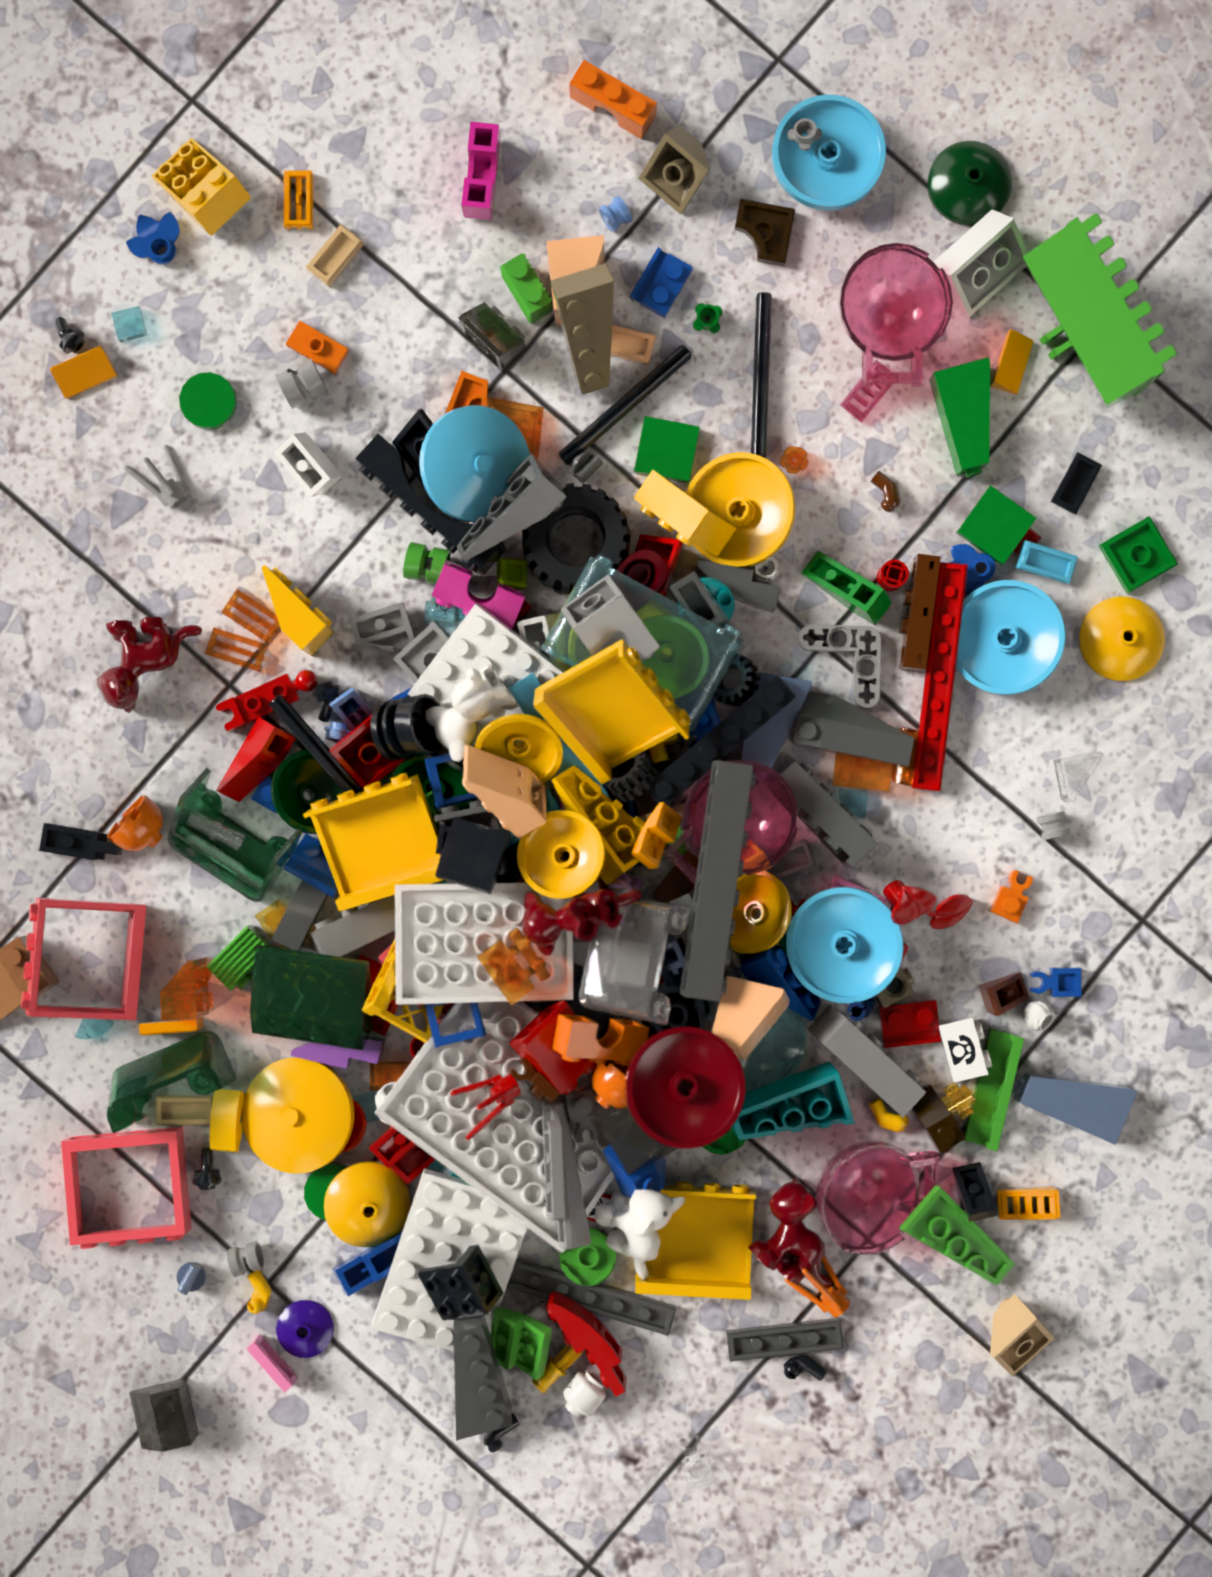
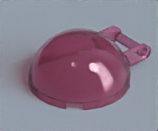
M891 243L880 245L867 251L851 266L842 284L839 297L840 319L847 335L862 350V384L864 388H871L873 384H911L912 387H921L923 378L922 353L930 349L943 336L951 318L953 298L947 275L943 268L939 269L927 257L929 253L915 246ZM873 357L890 361L911 359V372L873 373Z
M728 761L753 765L752 772L756 773L755 786L753 790H750L748 801L752 802L751 815L749 819H746L744 828L748 832L746 847L741 849L740 860L744 862L742 875L751 876L770 869L791 848L798 827H796V809H798V805L790 786L772 768L756 761ZM711 770L701 776L692 787L684 806V829L676 836L675 842H670L664 848L662 854L664 859L669 858L694 885L697 870L677 849L688 840L690 846L699 857Z
M882 1141L859 1142L839 1151L823 1169L816 1190L818 1217L828 1237L844 1251L860 1256L876 1255L888 1251L905 1240L902 1237L904 1231L900 1230L899 1227L923 1200L919 1199L920 1181L917 1167L924 1166L925 1198L936 1185V1164L939 1163V1153L923 1151L908 1154L903 1148Z

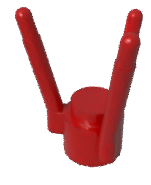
M498 1074L491 1079L463 1086L450 1092L452 1096L493 1085L490 1088L492 1096L478 1104L477 1109L482 1110L495 1101L499 1105L466 1135V1140L473 1138L500 1112L513 1104L515 1097L521 1095L519 1084L511 1074L503 1078Z

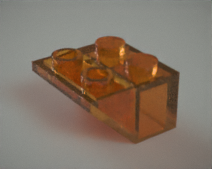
M207 957L187 961L160 991L161 1021L198 1019L209 1014V1009L213 1008V994L208 992V980H211L212 973L206 967L209 964L207 963Z

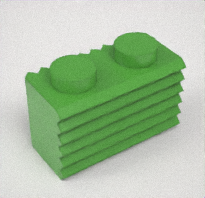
M521 253L501 265L502 278L530 324L552 312V298L549 297V293L546 292V288L543 287L540 278H538L532 265L529 264V260L526 259V254Z
M248 925L206 967L228 990L232 991L237 987L242 990L253 979L250 974L257 967L262 970L273 959L270 954L275 948L252 925Z

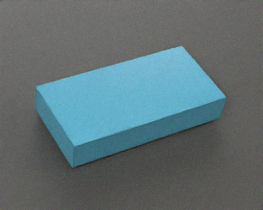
M1023 541L1015 568L1070 584L1078 556L1030 541Z

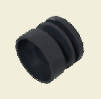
M421 694L379 703L374 708L370 729L373 743L378 752L385 759L391 761L438 753L443 748V745L438 740L434 727L427 722L425 711L430 707L440 706L439 702L433 696Z

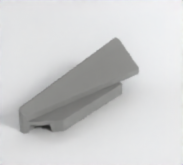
M542 1103L546 1218L558 1220V1245L560 1248L574 1249L588 1246L591 1244V1238L565 1103Z

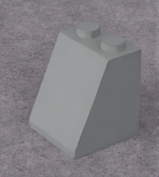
M606 575L561 608L571 627L593 656L622 639L630 648L634 647L637 650L641 661L652 657L655 650L660 648L609 575Z

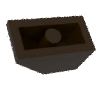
M928 1085L923 1088L926 1093L914 1105L912 1111L935 1149L942 1154L966 1138L933 1087Z

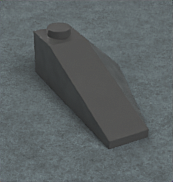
M532 453L506 480L509 487L500 497L494 496L491 500L487 516L485 518H478L457 545L460 557L464 561L539 522L562 506L564 499L567 497L562 486Z
M809 691L797 715L792 743L798 747L909 767L915 738L836 695Z

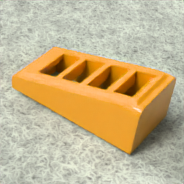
M1054 1186L996 1190L999 1220L1060 1219L1061 1217L1059 1191ZM1007 1197H1012L1013 1212H1008ZM1019 1197H1024L1025 1211H1020ZM1032 1197H1036L1037 1210H1032ZM1044 1197H1048L1049 1209H1045Z

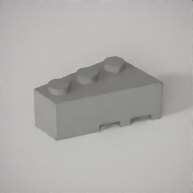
M393 895L369 902V905L358 909L357 906L341 912L343 917L334 922L329 917L315 924L317 930L309 934L307 938L320 965L329 964L354 950L394 932L395 899Z

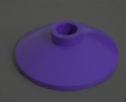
M298 1300L288 1305L280 1314L276 1325L277 1338L281 1346L289 1354L299 1358H310L323 1352L331 1342L334 1332V1324L330 1313L323 1305L313 1300ZM300 1327L306 1328L308 1335L301 1336L298 1329Z

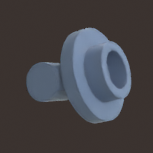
M188 1262L181 1266L177 1272V1282L179 1285L177 1291L187 1295L189 1292L200 1289L206 1280L204 1268L196 1262Z

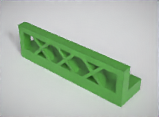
M989 1028L984 1050L989 1051L993 1067L988 1068V1075L977 1077L963 1134L966 1138L964 1141L984 1145L989 1150H998L1024 1038Z

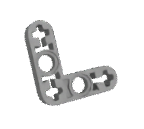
M807 625L802 628L797 640L799 646L805 651L853 653V701L856 706L862 709H869L875 706L880 698L881 636L878 630L871 626ZM823 630L828 631L825 639L827 647L822 646V640L815 641L813 646H810L807 640H803V636H806L809 631H813L814 636L820 637L824 635ZM836 631L843 632L847 637V642L842 647L835 646L831 641V636ZM866 632H869V636L875 639V642L869 645V652L875 651V656L869 654L859 656V651H865V642L860 641V637H863ZM870 660L874 664L875 669L872 675L866 676L859 671L861 661ZM858 679L863 681L874 679V684H868V692L874 696V698L868 701V704L864 703L863 698H859V694L864 692L865 683L859 685Z

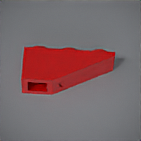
M258 717L216 791L240 802L279 766L296 738L276 725Z

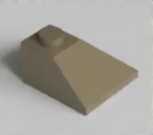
M679 125L664 134L638 179L681 215L711 168L702 143Z

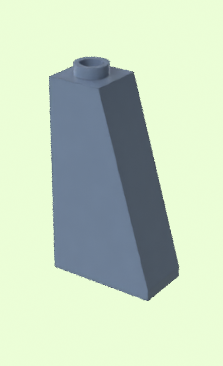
M755 672L760 675V680L755 681V684L759 685L758 690L776 675ZM779 676L796 698L742 742L738 763L753 765L752 772L756 773L755 783H759L760 778L766 779L811 688L812 681ZM753 688L752 693L755 694L758 690Z
M1024 1073L1022 1078H1018L1013 1088L1014 1100L1115 1145L1138 1091L1124 1085Z

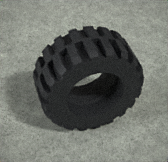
M569 483L563 488L567 497L564 499L562 506L557 511L551 512L546 518L522 530L521 541L529 569L540 580V583L546 588H552L555 593L561 595L566 593L570 594V597H577L606 575L611 577L627 559L631 535L627 517L624 511H621L619 503L614 498L610 499L606 496V492L600 488L598 490L591 489L589 484L582 483V487L574 486V483ZM573 515L585 516L594 520L600 527L603 535V546L597 558L591 563L583 566H568L560 562L553 555L549 544L550 534L555 524L565 517Z

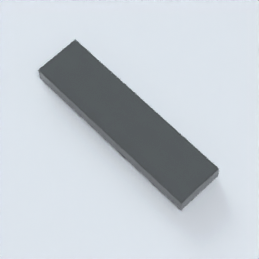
M839 1317L726 1330L730 1362L844 1349L841 1320Z

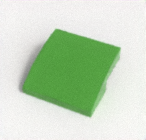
M500 1307L495 1308L490 1335L499 1365L506 1370L517 1366L537 1381L545 1373L552 1329L519 1312Z

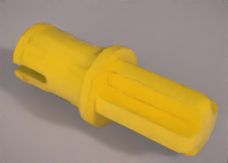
M566 1345L554 1358L550 1357L548 1359L549 1363L545 1367L544 1376L537 1381L532 1379L535 1387L542 1393H545L560 1376L567 1374L566 1370L582 1355V1352L576 1354L572 1346Z

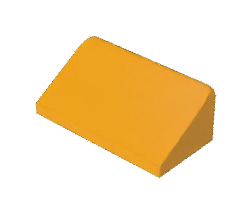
M1009 329L1002 345L990 387L1011 394H1018L1034 342L1032 339L1016 330Z
M102 346L93 348L50 368L51 374L65 399L117 377L107 351Z

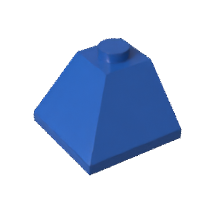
M636 1122L602 1150L624 1196L631 1199L634 1190L650 1189L660 1192L664 1188L666 1173L664 1154L659 1143L649 1137Z

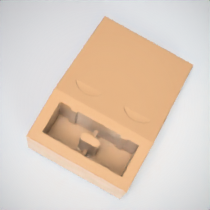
M470 745L465 746L463 785L469 793H474L481 800L483 807L489 813L492 812L500 820L501 825L506 831H511L519 839L547 822L546 786L528 767Z

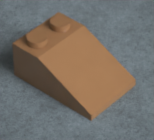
M27 935L17 937L0 948V1022L21 1009L22 992H27L28 980H24L25 962H30L31 951L26 950ZM43 955L41 956L38 997L60 983Z

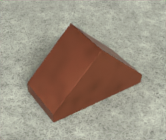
M1021 972L978 985L986 1011L994 1016L1002 1015L1030 999Z

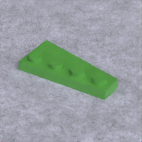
M937 1185L932 1188L899 1227L900 1230L996 1286L1015 1265L974 1221L969 1222L962 1208Z

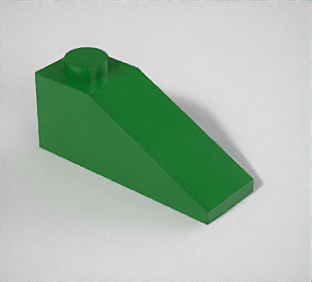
M817 551L802 571L804 577L853 613L875 626L892 604L883 588L820 551Z

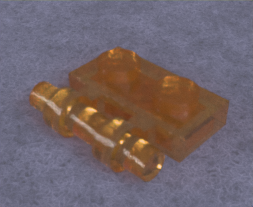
M518 927L508 932L509 937L514 942L511 946L507 948L503 941L499 939L476 956L510 1005H513L535 989L529 980L532 975L536 974L541 982L551 976L545 967L547 963L542 956H537L530 946L531 941L527 939L526 935L523 936ZM521 952L529 964L523 970L513 957Z

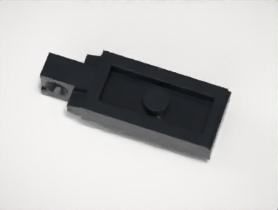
M52 823L43 824L39 851L90 860H104L105 854H122V848L108 841V834Z

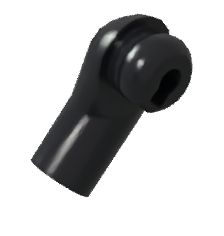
M808 1355L789 1358L784 1364V1374L792 1380L796 1379L799 1374L807 1372L818 1381H821L827 1373V1368Z
M512 1413V1426L487 1432L484 1436V1446L487 1445L489 1452L494 1453L501 1449L503 1443L500 1438L520 1426L514 1413Z

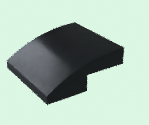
M455 817L439 859L435 874L436 878L491 894L502 869L501 861L511 840L510 833Z

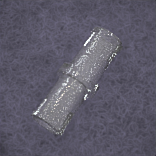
M196 809L193 810V815H190L187 826L208 835L212 841L218 840L239 851L247 836L246 834L228 827L224 824L225 821L221 819L215 820Z

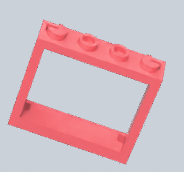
M36 898L35 904H30L29 921H33V933H28L26 950L31 951L30 962H25L24 980H28L27 992H22L21 1009H26L25 1013L29 1017L136 1020L146 905L139 903ZM46 908L129 912L120 1008L37 1005Z
M183 1126L73 1136L61 1141L70 1246L80 1245V1249L97 1247L98 1243L108 1242L109 1246H119L126 1244V1240L137 1239V1243H149L155 1241L156 1237H166L167 1241L182 1239L183 1235L192 1229ZM168 1143L175 1224L84 1233L77 1152Z

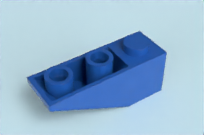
M777 944L761 953L744 954L740 971L748 981L784 989L790 999L787 1008L810 1021L815 1020L821 1000L806 989L797 979L789 964L786 953Z

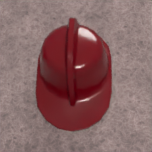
M636 551L627 557L612 574L611 579L635 612L644 607L666 581V563L654 551Z

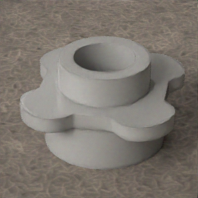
M807 118L797 121L794 129L788 131V139L795 141L799 144V148L804 151L809 150L811 144L822 137L821 129L817 128L816 124Z

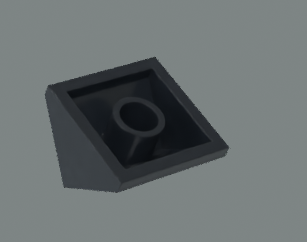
M419 409L392 443L424 486L420 473V452L424 438L433 423L424 410Z

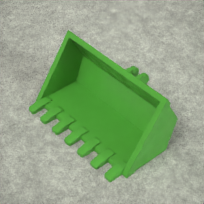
M1095 213L1082 223L1076 217L1059 232L1023 256V259L1060 324L1039 339L1042 345L1048 344L1062 333H1065L1068 338L1067 342L1056 347L1048 354L1049 358L1053 360L1073 348L1108 409L1132 396L1135 397L1141 394L1165 372L1162 364L1175 357L1177 351L1173 345L1167 346L1158 353H1155L1150 342L1164 334L1165 330L1161 323H1156L1144 332L1137 321L1150 313L1152 307L1148 301H1144L1132 310L1129 308L1125 299L1139 290L1140 286L1136 279L1130 280L1119 288L1112 277L1127 267V263L1123 257H1119L1107 266L1104 264L1100 255L1112 248L1115 242L1110 235H1107L1097 243H1092L1088 233L1102 224L1099 214Z

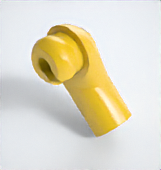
M881 1098L875 1099L868 1104L880 1127L897 1133L904 1131L905 1127L908 1126L909 1119L907 1115L903 1118L899 1114L888 1113Z
M260 1270L252 1271L246 1276L254 1288L251 1300L247 1303V1308L252 1314H258L267 1308L272 1293L270 1285Z

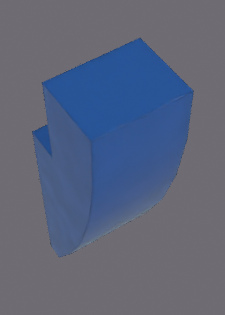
M402 1232L377 1246L359 1253L332 1269L346 1296H350L370 1283L377 1282L388 1275Z

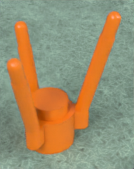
M824 1255L821 1262L836 1288L831 1286L826 1289L806 1268L802 1270V1273L821 1293L820 1299L799 1284H794L785 1278L787 1284L815 1303L824 1313L828 1311L834 1318L842 1315L850 1305V1301L845 1296L847 1290L841 1285Z

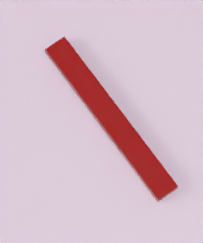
M940 562L912 788L942 790L968 564Z

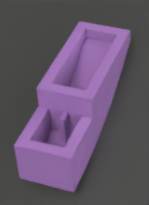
M365 1035L328 1037L298 1046L291 1051L290 1056L345 1069L351 1065L352 1058L378 1064L381 1061L386 1039Z

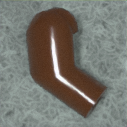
M878 471L870 482L883 491L884 500L881 502V508L886 512H893L895 507H899L901 502L898 485L881 471Z

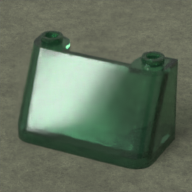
M211 1031L201 1032L117 1068L112 1076L106 1114L112 1132L121 1131L131 1126L134 1122L145 1118L143 1108L148 1101L153 1099L151 1092L186 1078L192 1091L200 1095L210 1094L235 1081L237 1078L219 1036Z

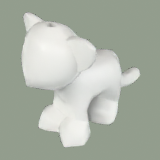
M488 664L484 665L479 671L471 668L466 672L467 678L460 682L452 692L451 701L453 708L447 709L435 706L425 711L427 722L434 727L435 734L440 743L449 749V754L453 761L460 762L464 759L465 746L470 745L478 733V720L489 716L500 708L512 710L519 706L504 682Z
M646 1189L634 1190L630 1199L620 1191L615 1190L608 1204L596 1205L595 1220L601 1226L614 1227L607 1237V1246L617 1253L634 1258L635 1270L642 1280L649 1277L645 1261L654 1260L659 1254L661 1241L656 1230L665 1227L672 1214L684 1204L685 1197L669 1198L664 1193Z

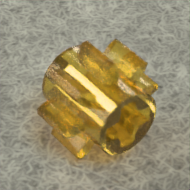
M953 1082L943 1088L946 1095L940 1099L952 1116L958 1114L963 1120L974 1113L971 1106L976 1103V1100L965 1084L958 1087Z

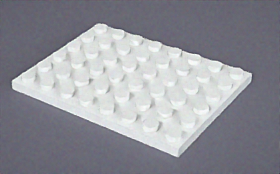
M522 1001L478 1002L487 1035L482 1038L435 1048L431 1034L429 1041L425 1042L375 1111V1114L556 1250L563 1253L565 1249L560 1248L558 1245V1220L546 1218L542 1103L547 1102L543 1100L538 1102L528 1092L530 1087L525 1083V1080L517 1081L521 1089V1095L515 1097L513 1104L500 1112L473 1138L466 1140V1135L499 1105L495 1101L482 1110L477 1109L478 1104L492 1096L490 1088L493 1085L455 1096L450 1094L454 1089L491 1079L498 1074L503 1078L509 1074L508 1071L510 1069H514L520 1075L524 1072V1066L519 1062L521 1057L508 1043L538 1013ZM454 1003L438 1025L441 1037L476 1028L470 1003ZM592 1072L588 1075L583 1073L576 1080L578 1082L577 1087L570 1093L593 1089L591 1083ZM565 1094L558 1095L553 1102H564L563 1095ZM597 1101L599 1118L591 1120L592 1125L598 1130L599 1136L597 1140H591L590 1132L585 1130L582 1134L584 1143H577L574 1138L577 1123L569 1124L586 1217H588L614 1178L602 1150L635 1123L629 1109L620 1110L613 1106L606 1109Z

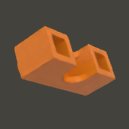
M586 60L582 61L569 83L571 99L592 111H595L597 106L606 109L615 116L619 127L641 140L656 117V101Z
M559 1014L552 1049L562 1054V1059L571 1062H579L580 1058H588V1061L598 1064H605L606 1060H614L613 1062L616 1064L629 1066L635 1052L648 1039L650 1028L636 1020L610 1018L608 1031L602 1038L597 1040L598 1023L585 1016Z

